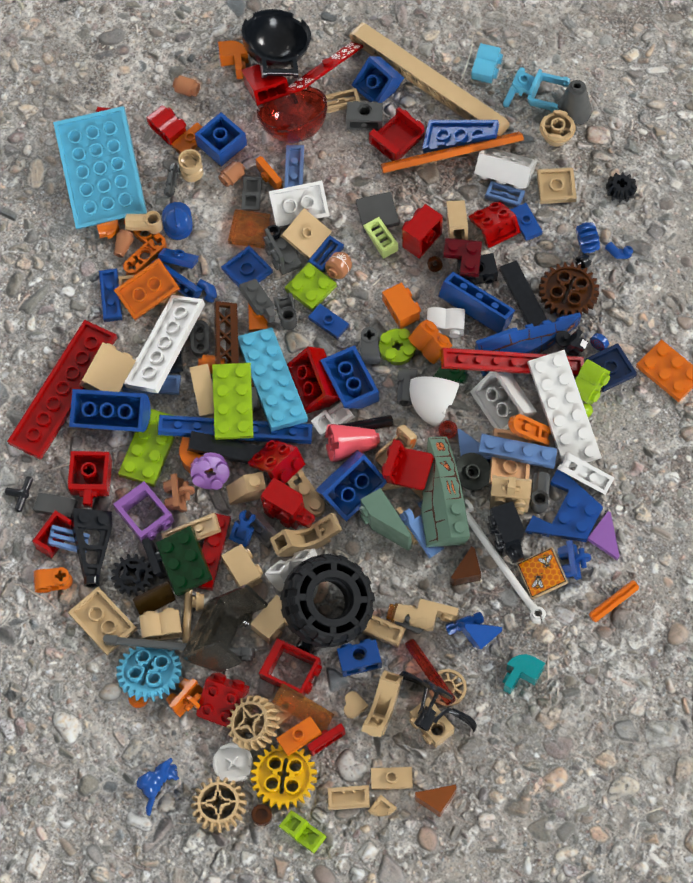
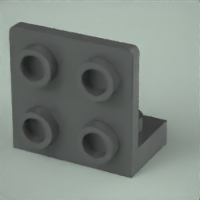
M264 229L265 236L263 240L266 244L264 248L267 255L272 256L274 268L279 270L282 275H285L302 267V263L292 245L282 237L274 240L269 229Z

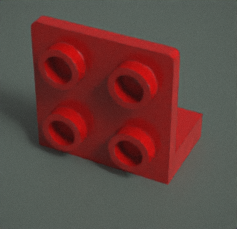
M500 201L494 202L490 206L477 210L468 216L469 220L482 231L485 245L488 248L521 233L516 214Z

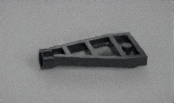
M74 508L72 510V531L83 574L84 586L98 587L100 585V572L112 531V511ZM84 530L100 532V539L97 545H88L85 542ZM85 551H97L96 564L87 563Z

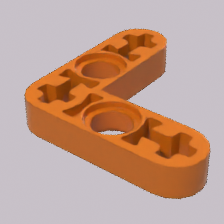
M130 231L143 245L124 262L123 267L126 275H135L158 257L163 248L167 247L165 238L160 233H150L144 237L140 235L142 231ZM154 241H156L157 243H160V242H161V245H160V246H159V245H156V246H155ZM147 252L150 254L147 259L140 258L142 253Z

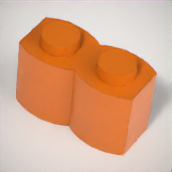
M427 319L421 322L408 337L412 345L420 350L424 357L432 364L441 361L440 350L442 348L452 347L449 338L441 334L436 325Z

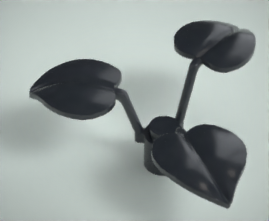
M402 671L399 674L404 676L403 680L414 682L424 689L420 710L418 711L419 715L414 722L416 726L428 732L433 722L437 723L444 714L450 713L467 723L475 732L477 728L475 720L457 709L446 707L440 714L435 716L436 711L432 707L438 695L452 700L453 696L449 692L428 680L423 679L422 681L409 672ZM428 690H432L435 694L429 706H426L424 709Z

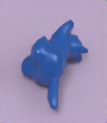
M172 758L155 767L154 772L149 771L137 780V787L148 798L146 806L147 816L151 815L155 798L163 784L167 780L173 779L176 781L179 779L177 766L171 764L173 762Z

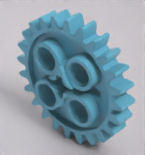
M136 647V650L129 648L130 654L123 653L124 660L119 659L120 666L116 667L119 687H122L124 693L128 692L130 698L135 695L136 701L143 697L144 702L147 701L148 697H151L153 702L155 701V696L163 699V693L170 695L169 688L175 690V683H180L179 677L182 676V666L175 650L170 651L168 649Z

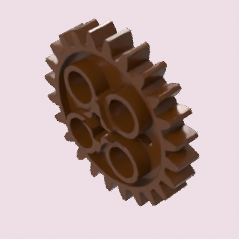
M564 262L563 267L556 264V270L550 267L549 272H545L544 277H541V284H539V297H541V303H545L544 308H551L550 314L556 311L557 317L561 314H564V316L580 313L582 316V312L588 314L589 309L593 310L594 304H597V297H599V285L596 284L597 278H592L593 272L587 274V267L582 270L581 264L574 267L573 262L570 266H567L566 262ZM573 278H576L573 282L572 289H570L567 300L563 304L562 302L565 298L566 292L569 290L570 283ZM571 300H576L578 302L572 303Z

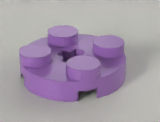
M212 452L205 453L200 458H195L190 467L193 484L203 489H221L229 477V466L225 458L220 454ZM210 468H212L214 473L207 474V472H205V470L208 471Z

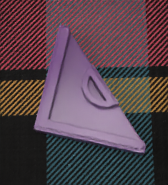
M608 511L590 534L587 541L615 560H618L620 555L611 512Z

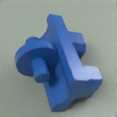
M572 540L566 541L567 545L557 548L558 556L561 560L569 559V564L561 565L566 577H574L576 580L582 579L580 564L581 568H587L586 562L591 560V554L585 553L584 548L577 549V545L573 544Z

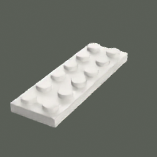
M171 295L124 382L126 388L159 393L205 306L203 299Z
M565 350L528 361L527 363L561 462L563 463L566 452L586 463L601 459L602 457ZM571 462L569 469L574 468L577 464Z

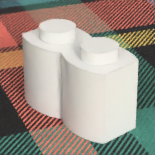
M428 308L427 320L433 322L441 334L448 335L451 338L464 336L465 309Z

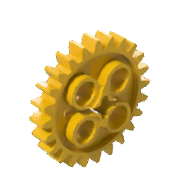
M271 745L270 752L264 749V757L257 755L260 762H253L254 767L257 769L251 770V774L256 776L251 778V783H257L252 787L254 791L259 790L256 794L257 797L264 796L263 804L270 801V808L277 804L278 810H281L282 805H285L286 809L289 810L290 804L297 808V801L304 804L303 797H311L308 790L315 791V787L311 783H317V778L312 777L317 774V770L312 769L315 766V762H309L311 755L309 754L304 757L305 749H302L300 752L297 750L287 757L280 745H278V749ZM288 759L286 767L287 776L284 780V792L283 794H280V789L282 785L281 776H283L284 772V760ZM274 761L281 763L277 769L271 768L270 764ZM293 764L301 765V769L298 771H292L290 767ZM270 781L278 783L274 789H269L267 784ZM290 784H297L298 789L291 792L287 790Z

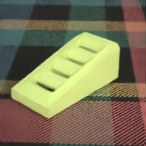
M380 217L363 225L382 258H386L398 251L397 241ZM377 226H380V228H378V229H376V230H374V231L372 232L371 229H373V228H375V227H377Z

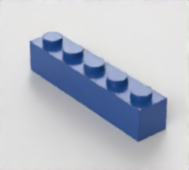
M163 263L180 287L178 292L185 297L199 299L203 289Z

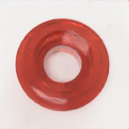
M446 420L439 425L438 432L441 437L451 439L456 436L458 428L454 422ZM449 428L451 432H445L444 430Z

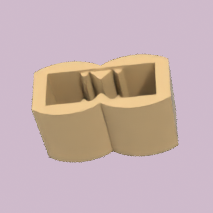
M166 608L160 613L147 611L139 616L142 639L161 641L177 639L183 636L179 610Z

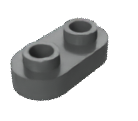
M197 320L190 332L191 350L198 357L207 355L210 351L209 326L203 320Z

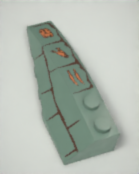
M428 437L426 452L431 453L434 459L425 488L422 491L421 517L426 547L465 545L470 538L461 483L448 438Z

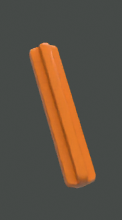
M634 580L630 581L589 613V617L593 622L599 621L638 591V584Z

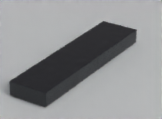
M517 260L500 266L499 270L527 325L533 324L535 327L539 326L542 321L547 320Z
M191 431L187 451L200 454L217 453L227 460L248 464L253 455L258 453L263 447L231 439L215 440L213 435Z

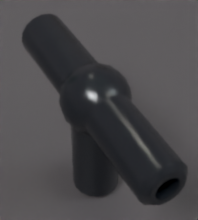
M30 476L25 478L21 490L8 487L5 489L6 495L19 497L14 508L16 512H22L25 501L29 497V490L33 482V478Z

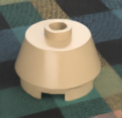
M554 110L553 113L544 116L540 123V132L544 140L554 147L565 145L573 137L576 130L574 120L568 116L567 112L562 110Z

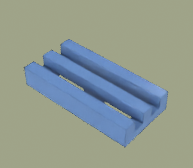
M490 181L485 199L494 202L500 201L504 205L515 208L521 205L525 191Z
M52 525L47 545L77 552L76 546L53 540V538L75 543L72 537L54 533L73 536V531ZM83 533L85 542L88 544L90 534Z

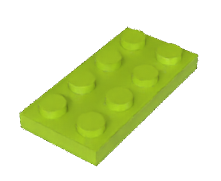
M251 363L212 364L215 440L254 438Z
M151 409L149 425L145 432H135L118 472L119 477L138 483L145 481L148 486H156L175 439V436L158 435L159 415L170 414Z

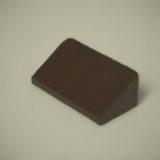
M165 582L134 597L132 600L139 615H143L144 612L155 611L175 601L176 598L169 582Z

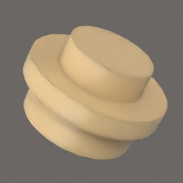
M196 592V596H192V608H196V612L204 610V594H199V592Z

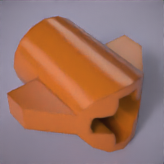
M118 220L97 224L100 239L105 237L108 239L112 238L120 231Z

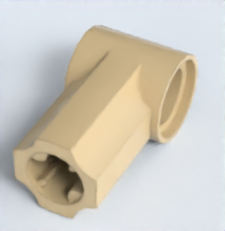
M149 211L146 214H126L125 228L129 231H148L151 234H158L163 228L161 216L157 211Z

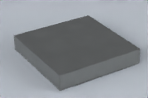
M391 192L356 199L362 227L380 217L387 228L400 225ZM377 226V227H375V228H373V229H371V230L374 231V230L380 228V226Z

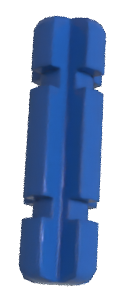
M477 612L472 617L469 615L456 620L455 623L450 622L446 624L445 628L447 633L452 635L456 631H461L458 627V622L482 624L484 617L481 612Z

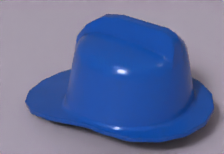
M181 202L168 204L162 213L166 235L174 240L187 238L192 232L193 227L190 208Z

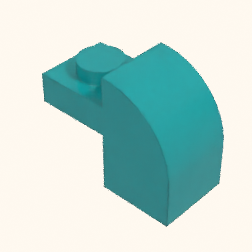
M527 654L513 657L507 663L506 670L509 672H507L502 681L504 683L503 691L511 694L520 678L535 685L544 670L545 662Z

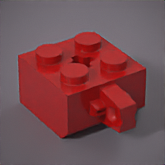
M71 451L68 490L71 496L83 497L84 508H92L93 497L109 496L112 458L109 452Z
M276 478L271 480L261 494L264 513L272 519L275 517L280 520L283 526L287 528L292 527L295 530L299 525L310 528L315 521V516L304 507L302 494Z

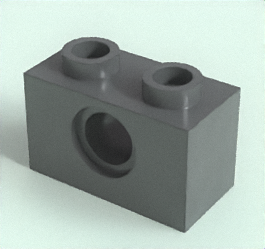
M375 101L347 102V130L375 129L378 131L382 128L383 103Z

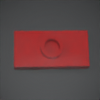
M342 723L329 731H322V735L307 745L311 756H314L345 736V728Z

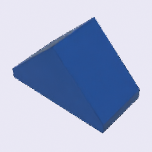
M458 622L460 630L472 646L478 649L485 647L502 632L503 628L494 625Z

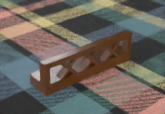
M215 301V364H221V358L224 356L226 357V364L239 363L237 303ZM219 307L226 308L225 317L219 312ZM223 322L225 323V333L220 329V325ZM223 339L226 341V351L220 346V342Z

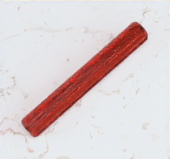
M414 639L405 643L406 648L429 681L445 689L453 696L452 700L441 696L446 705L454 703L456 701L455 696Z

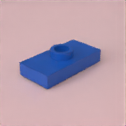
M527 203L510 209L516 214L520 232L525 241L542 235L543 231Z
M163 248L158 254V258L162 262L191 269L197 264L199 258L197 255L185 253L179 249Z
M319 304L308 316L310 321L337 340L349 327V323L322 304Z

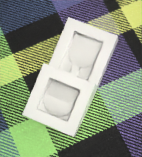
M340 402L328 412L324 410L313 418L311 422L319 434L323 436L325 435L327 425L347 423L355 416L349 408H344Z

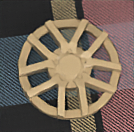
M440 670L430 680L436 686L449 692L455 700L448 703L449 699H446V702H442V696L440 695L435 701L438 705L445 707L459 704L466 695V681L455 670ZM443 673H446L447 679L445 680L441 677ZM449 673L456 676L450 680ZM438 677L441 683L434 682V680ZM460 678L462 682L455 685L454 681ZM463 685V692L457 688ZM429 690L430 696L433 698L435 692ZM455 692L461 695L459 699L454 695Z

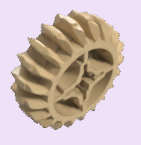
M258 695L247 696V699L240 698L241 704L235 703L236 709L230 710L232 717L227 718L231 721V724L226 726L231 730L228 735L233 737L232 741L238 744V747L245 748V750L251 751L253 749L258 751L260 747L266 748V742L273 743L271 737L277 736L274 732L275 729L280 728L279 725H276V722L281 720L276 716L279 711L274 708L275 705L269 702L267 698H262ZM259 707L262 713H255L253 709ZM244 733H251L254 737L248 739Z
M217 776L216 782L213 783L212 779L209 778V785L206 786L202 782L201 786L203 789H195L199 796H192V800L196 802L191 804V808L196 809L192 812L193 817H198L196 819L198 824L203 822V829L210 825V832H213L215 827H217L218 833H222V827H225L226 831H230V824L233 827H237L235 820H243L240 814L246 813V809L243 806L247 805V801L242 800L246 795L244 792L239 793L242 788L240 785L235 787L236 782L234 780L228 784L227 777L221 782L220 777ZM222 790L230 792L235 797V800L224 798ZM215 791L213 798L204 802L206 796ZM220 798L222 804L220 805L218 812L216 805L218 804ZM235 807L233 812L223 819L225 811ZM203 809L214 811L216 820L207 817L203 813Z

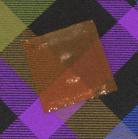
M235 209L228 244L264 249V229L270 224L271 214Z

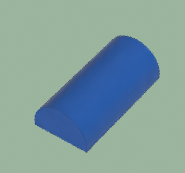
M73 389L69 427L145 432L149 425L151 414L149 397L144 393Z

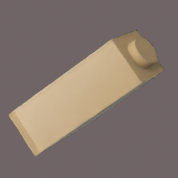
M465 200L446 201L448 238L468 240Z
M204 364L189 367L199 415L203 418H214L213 384L209 366Z

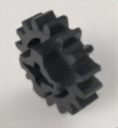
M127 554L126 560L120 557L121 563H114L116 569L111 570L112 575H114L111 577L112 583H115V589H119L120 594L126 591L128 597L131 596V593L138 596L139 591L145 593V587L151 588L149 581H154V577L151 575L153 570L150 568V562H146L144 556L139 559L137 554L134 555V558ZM129 571L136 576V579L129 574Z

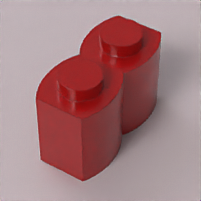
M161 105L146 117L150 128L170 146L186 132V123L183 119H178L170 107L166 108L164 105Z

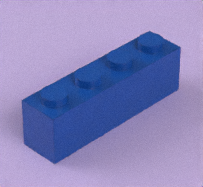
M452 272L443 281L438 297L454 307L465 309L467 315L496 333L503 332L510 325L515 309L455 272Z

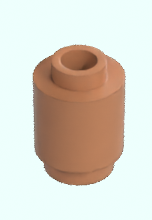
M179 75L173 81V88L177 93L196 97L200 90V83H197L194 79Z
M232 161L220 172L218 178L224 186H233L245 175V167L239 161Z

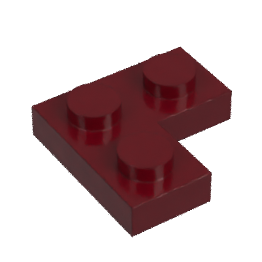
M445 238L443 258L461 259L460 276L479 277L482 241Z

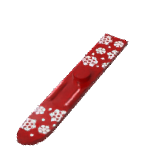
M350 42L285 88V92L295 93L305 89L362 49L363 45Z

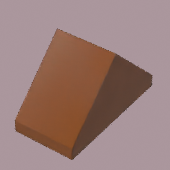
M456 784L415 792V800L441 817L456 794Z

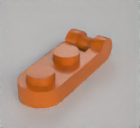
M521 414L509 418L508 426L513 434L538 445L550 446V440L548 439L549 435H551V430L549 426Z

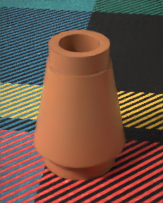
M120 229L117 233L113 253L115 256L124 258L134 241V234L132 232Z

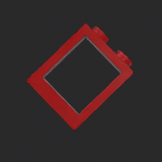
M277 638L259 671L260 679L303 699L305 694L311 692L313 687L312 681L315 676H319L322 670L321 660L319 657ZM283 652L312 665L300 689L271 675Z

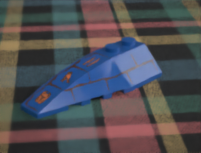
M575 313L558 317L555 322L545 320L535 327L533 324H528L522 330H518L517 327L477 340L475 342V350L540 354L556 344L555 335L559 331L570 333L580 324L581 314ZM481 371V374L484 377L490 371Z

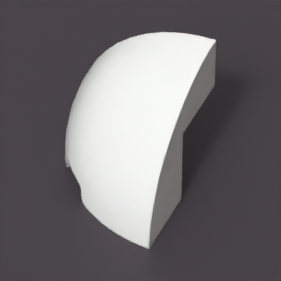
M427 376L411 379L409 388L410 398L418 415L431 426H438L445 417L446 409L454 401L459 383Z
M315 549L296 552L293 554L292 559L278 561L264 574L270 583L281 592L284 582L292 570L301 562L317 556ZM319 584L316 586L314 590L313 600L317 594Z

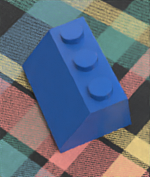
M355 345L320 360L344 408L363 409L379 402V391Z
M357 450L316 489V492L347 522L361 507L360 499L382 488L387 482L372 462Z

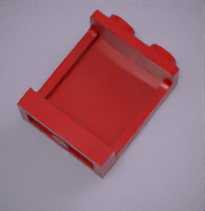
M398 107L396 115L378 131L373 129L369 133V143L391 161L399 160L424 138L425 128L422 122L416 121L408 111Z

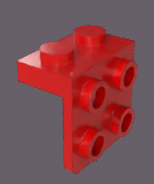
M393 439L392 445H389L387 450V461L383 464L381 470L384 479L389 484L423 490L434 456L431 453L405 448L400 440Z
M271 440L258 453L253 455L248 464L252 468L268 472L271 480L276 478L285 484L305 465V462L296 446Z
M212 673L206 678L199 701L200 708L197 709L196 715L226 727L231 724V721L227 719L232 717L230 710L236 709L235 703L241 704L240 698H244L248 694L250 686L245 685V682L238 679H228L222 673Z

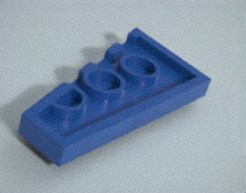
M429 120L422 147L423 152L426 153L496 139L499 121Z

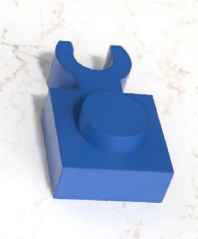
M243 510L239 514V520L234 522L229 536L230 540L242 544L244 547H247L250 543L254 531L250 524L256 519L255 514L247 519V510Z

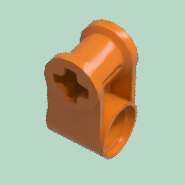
M64 567L34 571V586L37 593L66 590L73 584L72 576Z

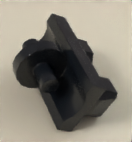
M579 329L571 335L567 331H559L555 335L556 344L560 347H565L562 350H565V353L570 356H578L580 352L582 353L589 341L580 337L582 331Z

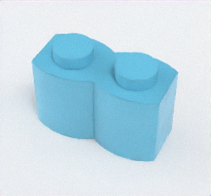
M480 43L472 68L471 79L492 84L493 79H497L499 72L497 66L503 60L500 47Z

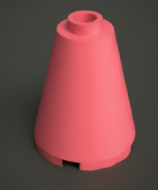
M329 424L326 427L325 438H328L326 450L329 460L332 462L349 458L357 450L363 453L375 449L377 444L380 443L379 433H376L374 429Z

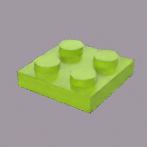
M308 263L285 286V291L292 293L295 299L313 312L337 287V283L311 263Z

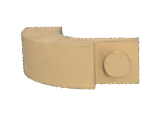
M330 513L311 525L310 528L306 527L300 530L283 529L271 537L270 541L277 556L292 557L296 552L307 549L316 550L331 542L330 538L343 530L336 515Z
M384 670L378 683L372 707L363 723L362 732H366L373 737L384 736L395 708L404 676Z

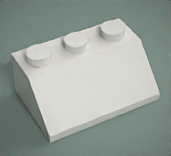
M489 148L479 153L474 174L478 175L481 179H494L496 183L503 185L508 183L513 185L514 188L522 190L530 184L538 160Z
M490 371L470 391L492 426L497 429L510 430L508 421L511 416L521 414L531 418L537 413L517 381L508 372Z

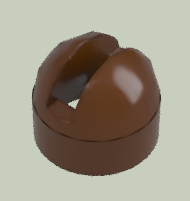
M436 255L429 257L427 262L429 270L432 272L441 270L443 267L442 260Z

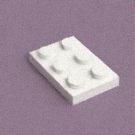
M322 180L269 191L275 225L278 227L290 225L304 208L317 219L330 217Z

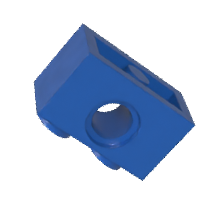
M364 639L359 644L354 645L351 643L344 644L337 649L343 677L382 668L376 639ZM361 653L364 655V658L357 660L354 658V655Z

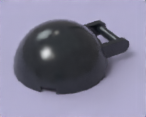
M277 9L261 10L253 13V17L248 21L245 19L242 24L241 35L244 47L250 57L260 64L262 78H267V76H293V78H298L297 62L308 50L311 42V31L303 19L301 22L296 20L291 12ZM291 65V69H278L285 68Z

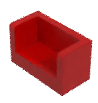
M56 510L32 540L35 548L51 559L60 549L47 545L51 526L55 525L72 530V521ZM54 532V533H56V534H60V535H64V536H68V537H69V535H65V534H61V533ZM53 538L54 541L65 542L64 540Z

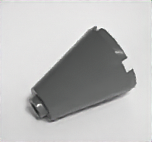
M580 80L571 81L558 102V110L567 112L568 116L574 120L575 125L585 124L592 113L586 85Z

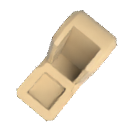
M406 425L397 427V436L393 439L400 440L405 448L413 449L417 442V435ZM393 439L381 448L374 457V460L381 467L387 461V450L389 445H392Z

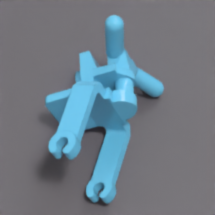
M521 67L515 75L504 99L503 106L505 108L509 107L515 93H519L518 95L520 96L525 93L528 94L527 99L530 106L546 109L551 112L558 110V104L535 99V96L542 81L567 87L570 83V78L543 73L541 69L538 70L536 77L525 73V69Z

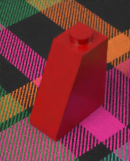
M258 64L241 70L244 84L257 106L290 94V92H285L288 82L284 76H267V78H262L261 68Z

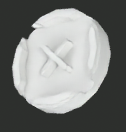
M228 743L221 746L213 757V769L216 776H219L221 781L227 777L228 784L232 780L236 784L245 781L250 776L251 770H253V758L250 751L238 747L236 743Z

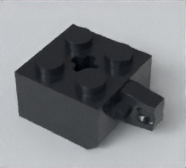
M513 501L491 508L487 526L490 534L495 536L494 544L497 552L501 551L503 557L508 556L512 564L524 560L522 547L525 530Z

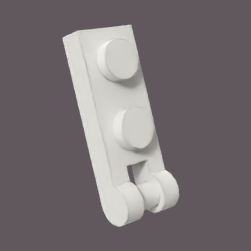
M566 452L562 465L559 464L557 469L606 495L614 477ZM571 462L577 464L574 470L569 469Z

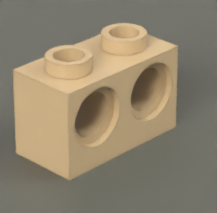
M429 697L426 698L424 709L426 706L428 707L431 702V699ZM421 703L410 711L409 722L416 730L419 727L414 722L419 715L418 711L420 710ZM434 704L432 709L436 711L435 716H437L441 711ZM443 715L437 723L433 722L428 732L421 728L419 729L423 733L422 737L428 745L432 744L436 748L454 734L455 727ZM434 728H440L443 732L440 735H434L431 731Z

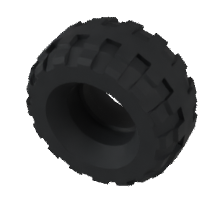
M331 554L311 557L297 565L284 582L280 600H282V616L286 619L291 632L295 633L300 637V640L307 644L322 648L346 644L360 635L366 629L369 620L372 619L374 612L373 602L375 601L374 592H372L370 586L372 583L369 577L364 575L362 568L357 563L349 561L347 557ZM327 581L335 584L344 596V609L337 618L329 619L324 617L317 611L314 605V590L322 582Z

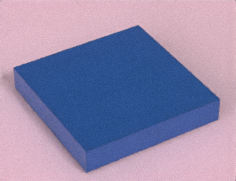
M250 246L221 266L222 271L238 287L240 284L253 279L260 283L273 273V269Z

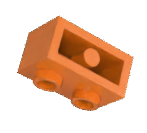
M402 282L382 292V301L399 329L420 320L421 312L419 304L411 298V291L408 287L405 288Z

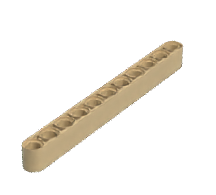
M361 22L349 34L352 42L363 45L362 49L372 56L382 57L405 79L465 120H498L499 129L497 136L503 135L510 127L506 118L366 23Z

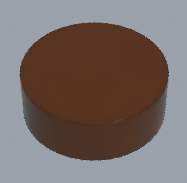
M259 804L253 808L251 817L256 825L266 826L272 820V812L267 805Z

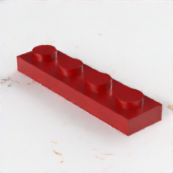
M216 514L221 532L205 538L202 548L213 580L196 588L213 591L231 516Z

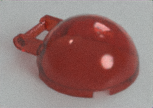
M308 86L307 90L290 93L289 95L258 105L257 107L260 110H257V118L263 129L278 141L286 143L302 142L314 136L324 124L328 110L327 98L319 89Z

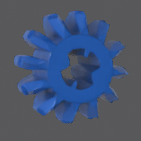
M586 222L576 227V234L581 252L589 254L599 250L600 242L595 224L593 222Z

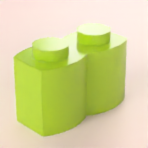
M589 359L581 367L575 382L581 399L592 405L599 399L601 388L609 382L610 371Z

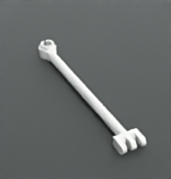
M467 498L464 499L468 525L529 609L530 620L535 624H541V618L544 622L546 617L545 610L534 604L470 514L474 511V507ZM536 611L541 612V618L540 616H536L534 613Z

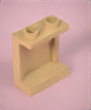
M102 343L79 385L87 390L119 392L136 360L130 354L116 350L114 345Z

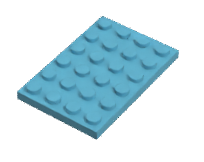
M124 106L53 122L76 229L91 227L113 220L125 219L126 214L147 213Z

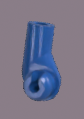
M612 242L605 246V249L616 259H629L633 253V249L630 246L618 249Z
M200 279L197 286L207 294L205 301L213 303L215 298H217L215 286Z

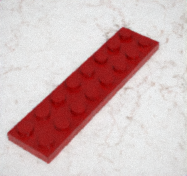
M87 320L83 321L8 439L9 445L40 460L43 458L70 415L72 390H85L79 384L101 344L110 343L113 345L117 339V334Z

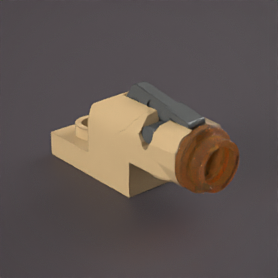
M420 598L418 608H415V605L390 603L386 619L409 631L420 634L423 630L433 631L437 617L444 622H456L459 608Z

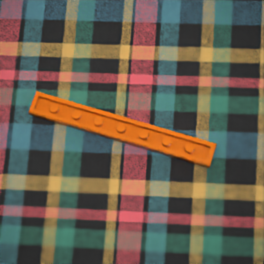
M518 131L497 136L496 139L446 148L382 163L381 170L383 173L523 141L524 137Z

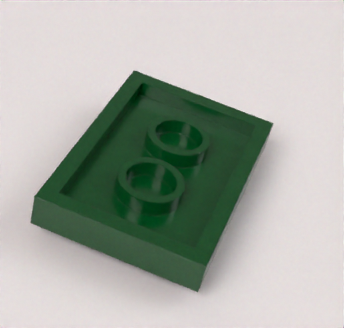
M189 526L156 542L175 595L180 596L213 580L193 527Z

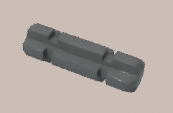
M176 163L170 165V173L167 176L164 195L168 197L174 195V187H176L180 167Z

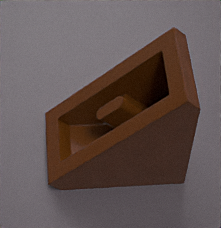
M471 546L451 576L450 584L452 586L481 581V571L474 547Z

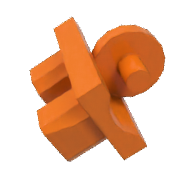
M183 678L178 686L182 690L178 696L170 693L166 698L170 708L180 718L186 711L189 712L192 707L200 708V704L197 701L201 698L200 694L203 688L194 678L191 680Z

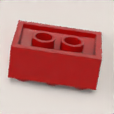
M308 346L287 363L306 414L330 407L339 400L320 362L321 359L327 357L323 348Z

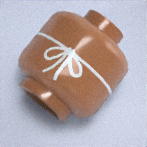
M344 252L333 253L325 263L327 274L335 279H343L352 268L351 258Z

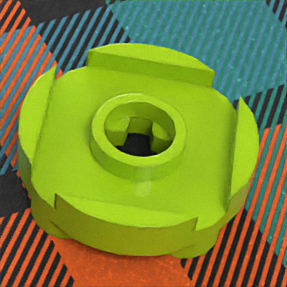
M405 328L391 329L381 335L379 352L383 360L391 362L392 365H403L411 360L413 355H415L416 347L408 339L411 335L409 330ZM395 344L402 345L400 347V350L392 348V346H394Z

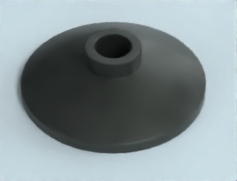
M466 453L457 459L456 467L463 488L476 491L484 488L489 483L490 465L483 456L477 453ZM468 471H471L473 473V476H470L468 474Z

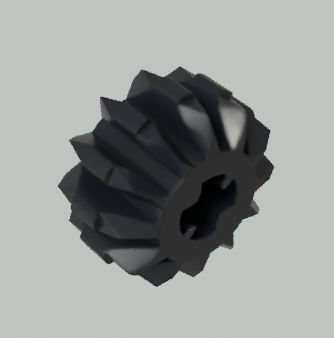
M624 172L621 175L615 173L614 177L610 176L606 183L607 196H612V201L618 199L619 204L622 200L628 202L629 198L633 199L637 191L636 180L631 179V174L625 176Z

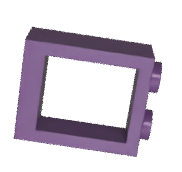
M145 481L113 503L115 511L141 543L147 537L154 540L159 532L169 529L174 522L170 511ZM149 496L163 513V516L141 531L126 512Z

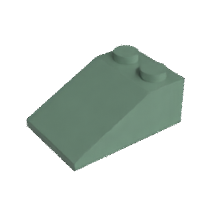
M379 488L360 499V518L365 525L368 524L372 530L408 551L411 550L412 535L382 489Z

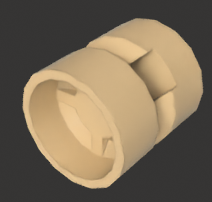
M194 149L182 151L178 157L181 177L187 182L200 180L204 173L201 155Z

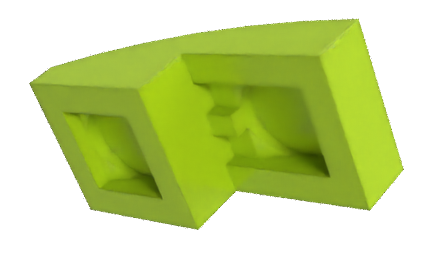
M292 810L279 825L280 829L313 854L327 838L325 834L310 825L307 820Z

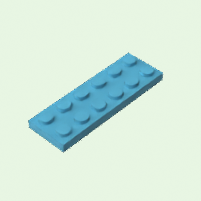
M273 328L238 336V346L245 363H251V380L256 388L271 432L308 422L307 414Z

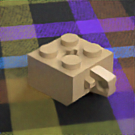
M493 475L489 509L513 501L518 515L528 513L532 479Z

